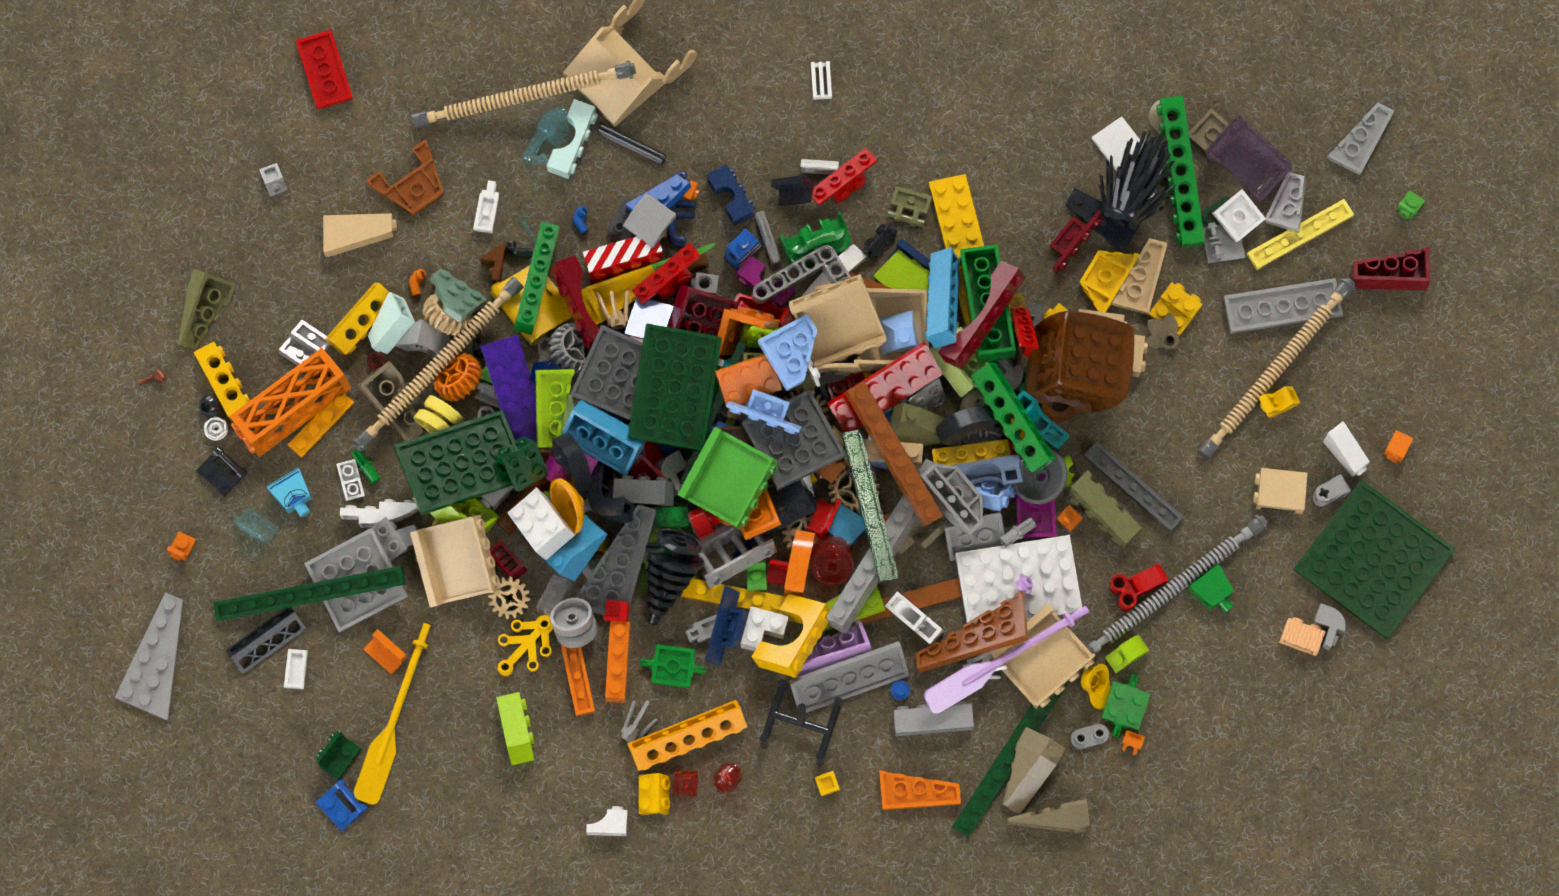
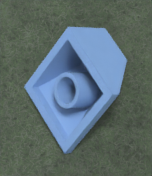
M913 311L879 318L887 339L881 346L882 356L909 351L919 345Z

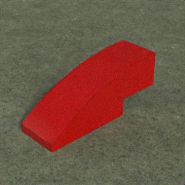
M740 293L734 299V301L739 302L738 308H751L757 310L759 314L768 313L774 315V319L780 320L779 327L781 328L793 320L789 309L773 306L771 300L758 304L753 301L752 296Z

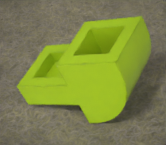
M1137 635L1121 644L1119 648L1105 658L1114 672L1118 673L1150 652L1140 635Z

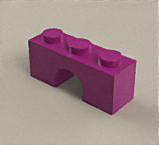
M750 255L737 270V281L744 287L749 286L751 289H754L758 283L762 282L760 278L765 272V265ZM777 281L773 286L780 288L782 283ZM791 287L770 299L772 305L784 308L795 295V288ZM763 290L756 291L757 296H766Z

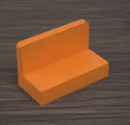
M377 629L372 634L374 638L366 645L364 651L390 674H393L407 659V655Z

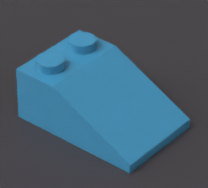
M584 514V524L581 531L575 534L573 538L545 561L560 575L575 582L608 534Z

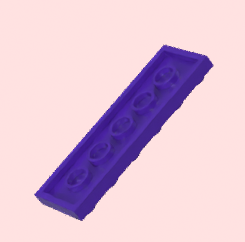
M518 335L482 345L481 349L500 409L505 415L514 439L527 437L537 442L536 392Z

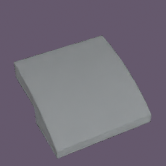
M646 193L632 210L623 227L651 247H654L664 236L667 227L676 218V213Z
M301 320L292 330L290 337L281 346L278 353L298 366L320 348L327 351L331 344L325 340L326 335Z

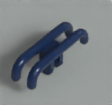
M680 171L673 174L671 178L679 175L686 180L688 174L685 171ZM678 200L670 208L671 211L676 213V218L667 227V238L674 247L684 248L687 241L686 237L676 234V219L695 218V213L676 211V208L695 207L694 201Z

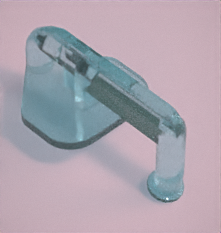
M554 107L542 115L537 130L522 158L525 162L547 164L548 158L545 154L536 155L544 139L554 147H560L569 134L566 108Z

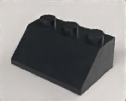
M803 478L778 491L774 484L767 487L781 525L764 532V535L768 536L816 511L817 501Z

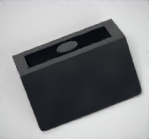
M803 175L772 179L771 187L780 191V206L810 203L812 200L813 181Z

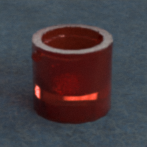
M675 770L673 795L697 797L698 771Z

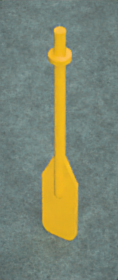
M423 623L418 640H413L412 642L415 648L388 725L370 744L354 788V797L367 804L373 805L379 802L395 758V726L422 649H427L428 647L425 641L431 627L429 624Z

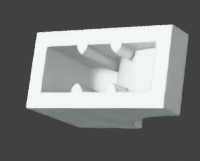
M619 806L607 809V814L602 820L593 824H587V835L627 836V810H623L624 807Z

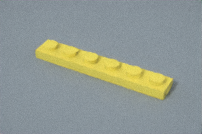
M1345 199L1303 221L1300 226V233L1287 230L1249 251L1247 256L1256 270L1352 218L1354 213Z

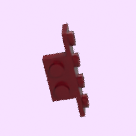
M1098 210L1087 225L1072 217L1053 240L1050 248L1061 255L1052 268L1053 273L1057 275L1059 271L1062 272L1067 267V261L1070 257H1075L1079 252V246L1082 242L1086 243L1089 240L1091 231L1101 225L1103 221L1100 217L1102 211Z

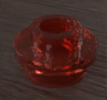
M372 352L367 358V364L373 370H377L386 363V357L381 352ZM374 359H380V363L374 364Z

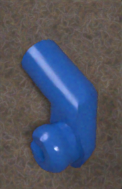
M585 206L577 208L572 219L580 235L589 231L584 223L588 213Z

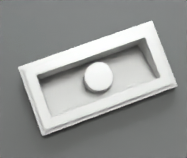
M802 159L800 172L831 175L838 169L839 162Z

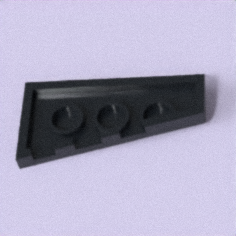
M1076 188L1073 189L1065 204L1086 223L1092 219L1098 210L1103 211L1102 201ZM1109 219L1108 222L1103 220L1101 225L1093 230L1103 236L1119 252L1125 254L1141 223L1138 224L1135 231L1132 230L1130 232L1116 227V224Z

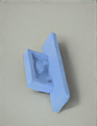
M755 389L752 391L747 407L732 401L727 402L726 405L732 413L741 414L742 412L748 414V418L759 421L761 419L766 421V424L771 427L777 428V425L784 427V431L791 434L799 433L802 428L799 425L784 420L790 402Z

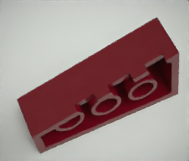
M1429 247L1417 251L1410 250L1397 255L1389 254L1387 257L1382 258L1375 257L1354 261L1350 270V279L1354 281L1356 289L1426 291L1430 283Z

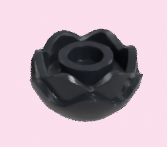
M211 394L203 396L199 402L200 412L207 418H213L219 414L221 402L217 396Z

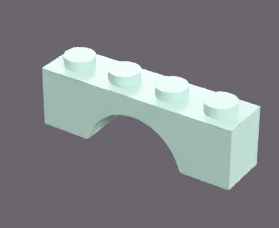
M576 99L573 100L567 118L576 131L575 137L568 146L553 149L547 164L548 172L569 179L570 174L575 173L577 157L581 158L584 147H582L584 140L588 141L591 130H589L590 125L595 124L598 114L596 113L595 106Z

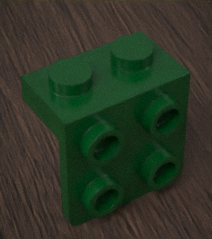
M527 437L516 439L514 444L500 448L498 453L493 455L496 462L504 465L516 491H521L548 475V470L536 442Z

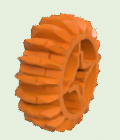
M458 354L454 359L451 358L452 362H448L449 365L445 366L444 370L441 369L442 372L438 373V376L435 377L433 382L434 389L443 399L450 402L453 400L458 401L460 398L464 399L465 395H470V391L475 390V386L479 384L478 380L482 378L481 365L470 354Z

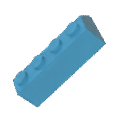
M580 400L572 409L561 434L570 433L583 452L625 476L630 472L646 443L643 440L628 438V425L584 400Z

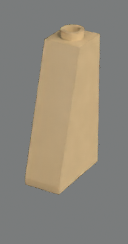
M392 213L323 215V252L325 257L334 256L393 237V231H397V221L393 220Z

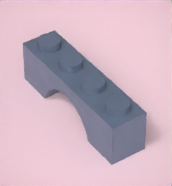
M1019 454L951 465L958 466L972 484L985 480H996L1003 485L1023 482V468Z

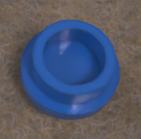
M896 681L891 686V694L897 700H904L910 694V686L905 681Z

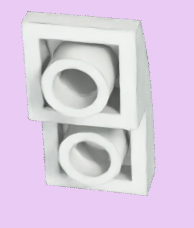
M353 459L336 464L346 501L365 496L356 460Z

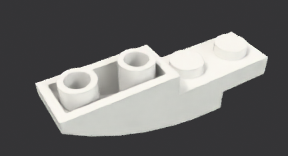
M385 499L384 502H379V509H376L374 506H365V509L357 508L354 505H346L345 508H340V517L346 520H359L360 528L373 527L385 517H387L389 522L393 521L396 523L414 515L419 510L414 500L396 502L393 499Z

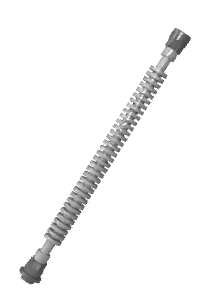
M1254 515V518L1245 524L1246 527L1240 531V534L1234 538L1229 536L1228 539H1225L1224 542H1221L1220 545H1217L1216 548H1213L1212 551H1209L1208 554H1205L1204 557H1201L1200 560H1197L1185 569V572H1181V575H1177L1169 583H1166L1165 586H1162L1161 589H1158L1157 592H1154L1153 595H1150L1149 598H1146V601H1142V604H1138V607H1134V610H1130V613H1126V616H1122V619H1118V622H1114V624L1102 631L1103 636L1097 641L1093 640L1089 644L1086 643L1085 647L1092 654L1096 655L1107 642L1110 644L1114 643V641L1128 632L1129 628L1132 629L1133 626H1136L1137 623H1140L1141 620H1144L1153 611L1155 612L1157 608L1159 609L1161 605L1163 606L1165 602L1167 603L1191 585L1192 582H1195L1196 579L1207 573L1208 570L1210 571L1212 567L1214 568L1216 564L1218 565L1234 553L1235 550H1238V544L1243 540H1248L1252 536L1255 537L1260 532L1266 531L1268 529V522L1263 515Z

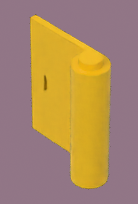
M529 266L503 282L493 284L490 295L494 300L499 297L498 294L512 277L516 278L524 287ZM548 276L532 335L521 332L531 346L543 340L549 331L572 318V315L567 310L564 298ZM524 288L500 306L514 325Z

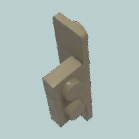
M943 515L934 522L922 527L919 520H917L899 548L898 553L902 554L914 542L925 549L941 533L945 532L944 524L950 522Z

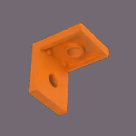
M751 308L724 309L718 337H722L719 355L735 354L743 323L767 329L778 328L780 320L774 319L772 314H759L757 310Z

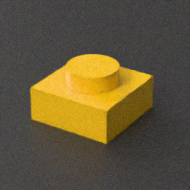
M833 771L815 777L821 797L840 790Z

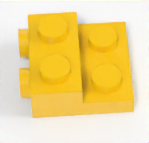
M1171 282L1148 316L1163 321L1167 314H1171L1178 323L1176 333L1180 336L1201 309L1202 303H1200L1201 299L1197 295L1191 294L1190 296L1187 294L1184 286Z

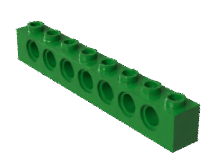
M1183 96L1161 98L1159 104L1156 105L1157 115L1161 116L1159 130L1160 134H1163L1164 140L1167 139L1168 141L1166 154H1171L1165 164V168L1175 160L1169 169L1170 177H1167L1168 188L1176 185L1172 189V195L1170 196L1171 207L1175 209L1173 223L1177 225L1178 232H1175L1176 242L1180 243V248L1203 246L1205 238ZM1173 114L1176 117V121L1168 120L1167 115ZM1170 133H1177L1179 139H1172ZM1175 150L1180 151L1182 157L1177 158L1172 152ZM1182 169L1185 175L1179 176L1175 170ZM1185 187L1187 189V193L1181 194L1178 191V188ZM1187 205L1190 208V212H1183L1181 206ZM1183 224H1191L1193 230H1185Z

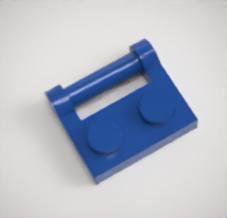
M340 779L316 801L318 806L341 832L368 809L364 803L362 804L354 797V794L346 786V782L343 779ZM339 790L356 808L353 813L335 795Z

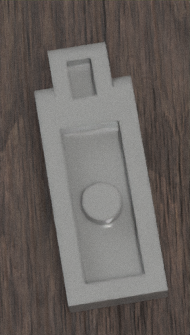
M717 614L691 625L692 629L686 631L690 643L694 641L702 643L711 638Z

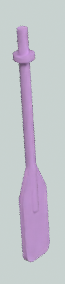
M1084 606L1072 614L1066 612L1063 614L1064 619L994 661L969 664L930 687L924 694L929 709L933 713H940L979 690L997 667L1067 625L1072 628L1075 626L1074 621L1089 613L1088 608Z

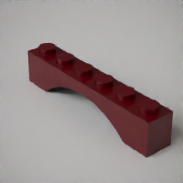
M574 255L555 262L550 268V274L559 288L560 295L567 304V310L575 321L576 329L582 335L585 347L590 351L600 328L592 320L585 307L581 291L583 270Z
M1004 261L999 263L991 275L990 294L981 313L966 328L956 333L955 343L942 346L938 351L944 362L963 370L976 349L980 347L987 333L991 331L996 320L1002 315L1003 310L1012 300L1018 288L1022 286L1025 276L1019 268Z

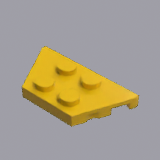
M1098 250L1079 282L1097 311L1106 312L1140 254L1110 253Z

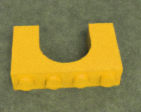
M788 594L779 610L783 615L789 616V621L803 624L800 636L794 642L784 646L760 641L752 658L760 668L796 678L829 623L826 617L830 609L825 603Z

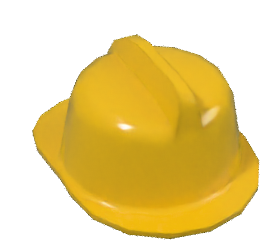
M1098 664L1087 670L1083 668V675L1081 677V686L1089 693L1091 704L1096 709L1104 708L1111 688L1109 671L1104 664Z

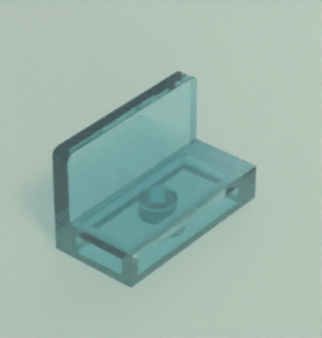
M249 507L241 517L236 516L233 521L235 527L266 547L279 530L277 525Z

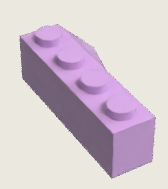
M861 620L854 621V625L850 626L846 634L839 631L831 637L829 635L823 637L821 642L815 644L812 653L807 658L797 677L872 651Z

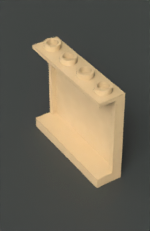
M861 274L789 302L790 310L796 320L808 314L817 328L811 353L814 367L816 368L837 360L843 361L852 354L864 353L870 347H880L887 341L886 334Z
M480 515L410 532L430 607L500 590V580L494 569L495 561L489 550L490 542L486 538L484 531L485 523Z
M1049 603L1027 621L1028 640L1061 620ZM1066 626L1001 666H1007V669L1002 670L1004 674L1037 709L1039 706L1044 708L1051 701L1049 698L1054 693L1059 695L1065 689L1064 685L1068 681L1071 683L1080 676L1079 671L1083 668L1086 670L1095 663L1093 659L1096 655L1092 654ZM1025 641L994 650L990 654V658L994 661Z

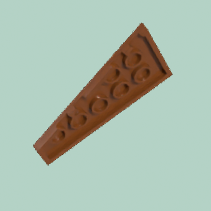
M1019 591L1013 599L1009 601L1004 600L998 608L993 611L988 610L964 624V628L955 633L953 631L949 633L948 638L943 641L934 642L916 653L918 671L922 673L1028 640L1023 592Z

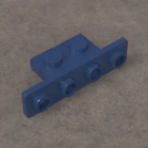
M724 587L705 657L706 661L717 666L721 665L725 648L739 649L749 614L747 610L736 609L740 592L730 587Z

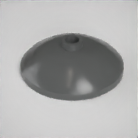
M1035 448L1030 449L1031 455L1035 454ZM1050 449L1056 460L1039 472L1033 473L1026 469L1023 463L1024 460L1020 455L1023 468V482L1013 483L1012 486L1017 495L1024 501L1031 504H1045L1056 499L1063 491L1067 482V467L1063 458L1054 450ZM1046 475V479L1041 481V477Z

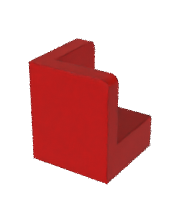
M607 600L603 620L629 621L630 601Z

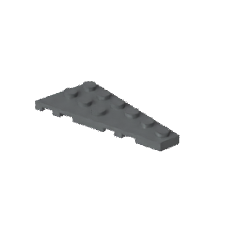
M640 504L637 505L633 511L632 522L625 523L575 597L587 601L593 613L605 616L607 600L630 601L631 606L645 556V545L649 542L657 509Z

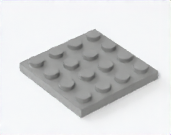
M370 528L304 563L314 583L393 567L374 528ZM403 586L325 600L323 602L338 632H342L407 598L408 595Z

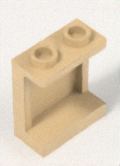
M1261 468L1259 473L1255 475V485H1258V492H1254L1253 503H1256V509L1264 507L1291 510L1295 514H1302L1305 509L1307 473Z

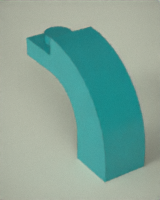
M1023 390L1018 395V399L1045 442L1058 451L1069 438V434L1051 421L1040 409L1038 401Z

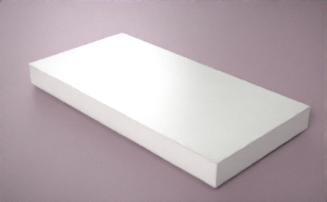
M1120 117L1091 138L1109 162L1110 155L1113 156V167L1116 171L1117 167L1121 164L1127 141H1130L1131 137L1133 138L1130 150L1131 155L1137 141L1138 143L1140 141L1123 117Z

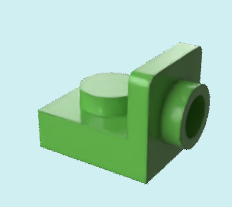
M1409 190L1396 210L1399 211V215L1403 218L1412 220L1425 200Z
M762 560L746 569L747 591L767 590L765 560Z

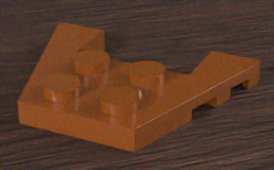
M426 139L412 148L413 153L422 165L390 186L380 171L366 180L368 186L412 216L444 195Z

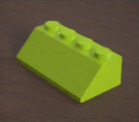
M478 498L430 513L442 524L480 515L485 523V534L500 517L490 508L487 509L482 505Z

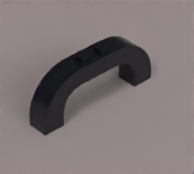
M617 415L614 417L629 426V420ZM598 460L591 474L592 488L587 490L591 508L610 522L617 524L632 522L634 504L623 496L611 498L614 469Z

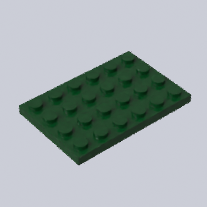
M646 323L627 434L628 438L697 451L703 449L722 337Z
M502 410L395 444L393 447L421 516L513 486L504 465L496 462L493 456L498 453L500 448L515 443Z

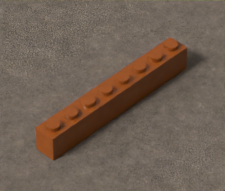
M865 381L849 389L845 393L846 397L922 527L942 517L941 511Z

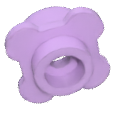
M1022 573L1019 574L1020 579L1015 582L1017 589L1022 591L1023 594H1032V580L1027 576L1025 577Z

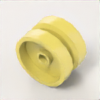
M429 395L424 402L426 410L419 409L414 416L415 421L430 433L461 424L464 420L450 405L432 395Z

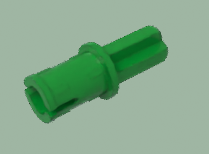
M355 449L352 455L360 466L359 470L363 471L371 485L379 481L381 477L372 465L373 462L368 460L363 451L358 452Z

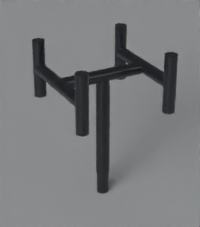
M780 679L763 733L760 736V746L762 748L767 747L775 719L824 734L819 751L816 754V765L822 766L839 712L842 708V699L840 697L835 698L827 726L825 727L806 720V706L803 703L798 705L797 717L778 711L786 691V680Z

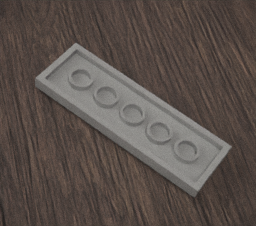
M1336 278L1225 295L1223 300L1230 334L1307 322L1321 304L1326 305L1330 301V296L1337 287ZM1341 302L1333 307L1331 310L1333 314L1329 316L1330 318L1343 315Z
M898 641L789 680L796 707L798 708V705L801 703L805 704L807 713L834 703L836 697L844 700L908 677L909 673L901 645Z

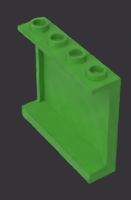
M714 427L677 495L733 526L742 529V527L748 524L749 514L752 509L754 510L757 507L761 492L763 493L767 489L769 484L767 481L771 475L775 474L778 468V461Z

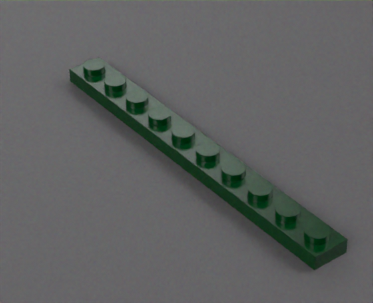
M397 566L213 602L216 621H222L403 586L406 583L403 567Z
M1063 691L1059 695L1054 693L1049 698L1051 701L1044 708L1039 706L1036 709L1031 704L953 824V829L969 838L1012 772L1011 765L1016 754V743L1025 727L1037 732Z

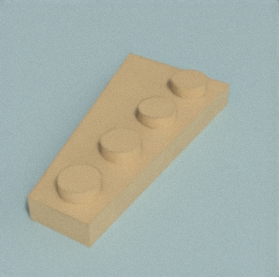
M1148 239L1136 263L1113 300V306L1146 315L1149 314L1167 247L1166 242Z

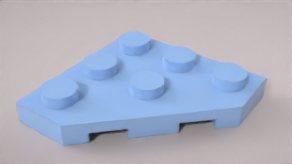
M808 314L766 335L757 342L786 391L803 383L805 380L817 334V328Z

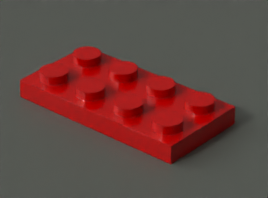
M332 30L295 40L317 110L352 100L353 96Z

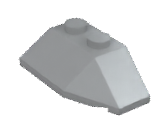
M933 463L920 475L939 510L950 523L967 535H971L984 523L982 495L958 466Z

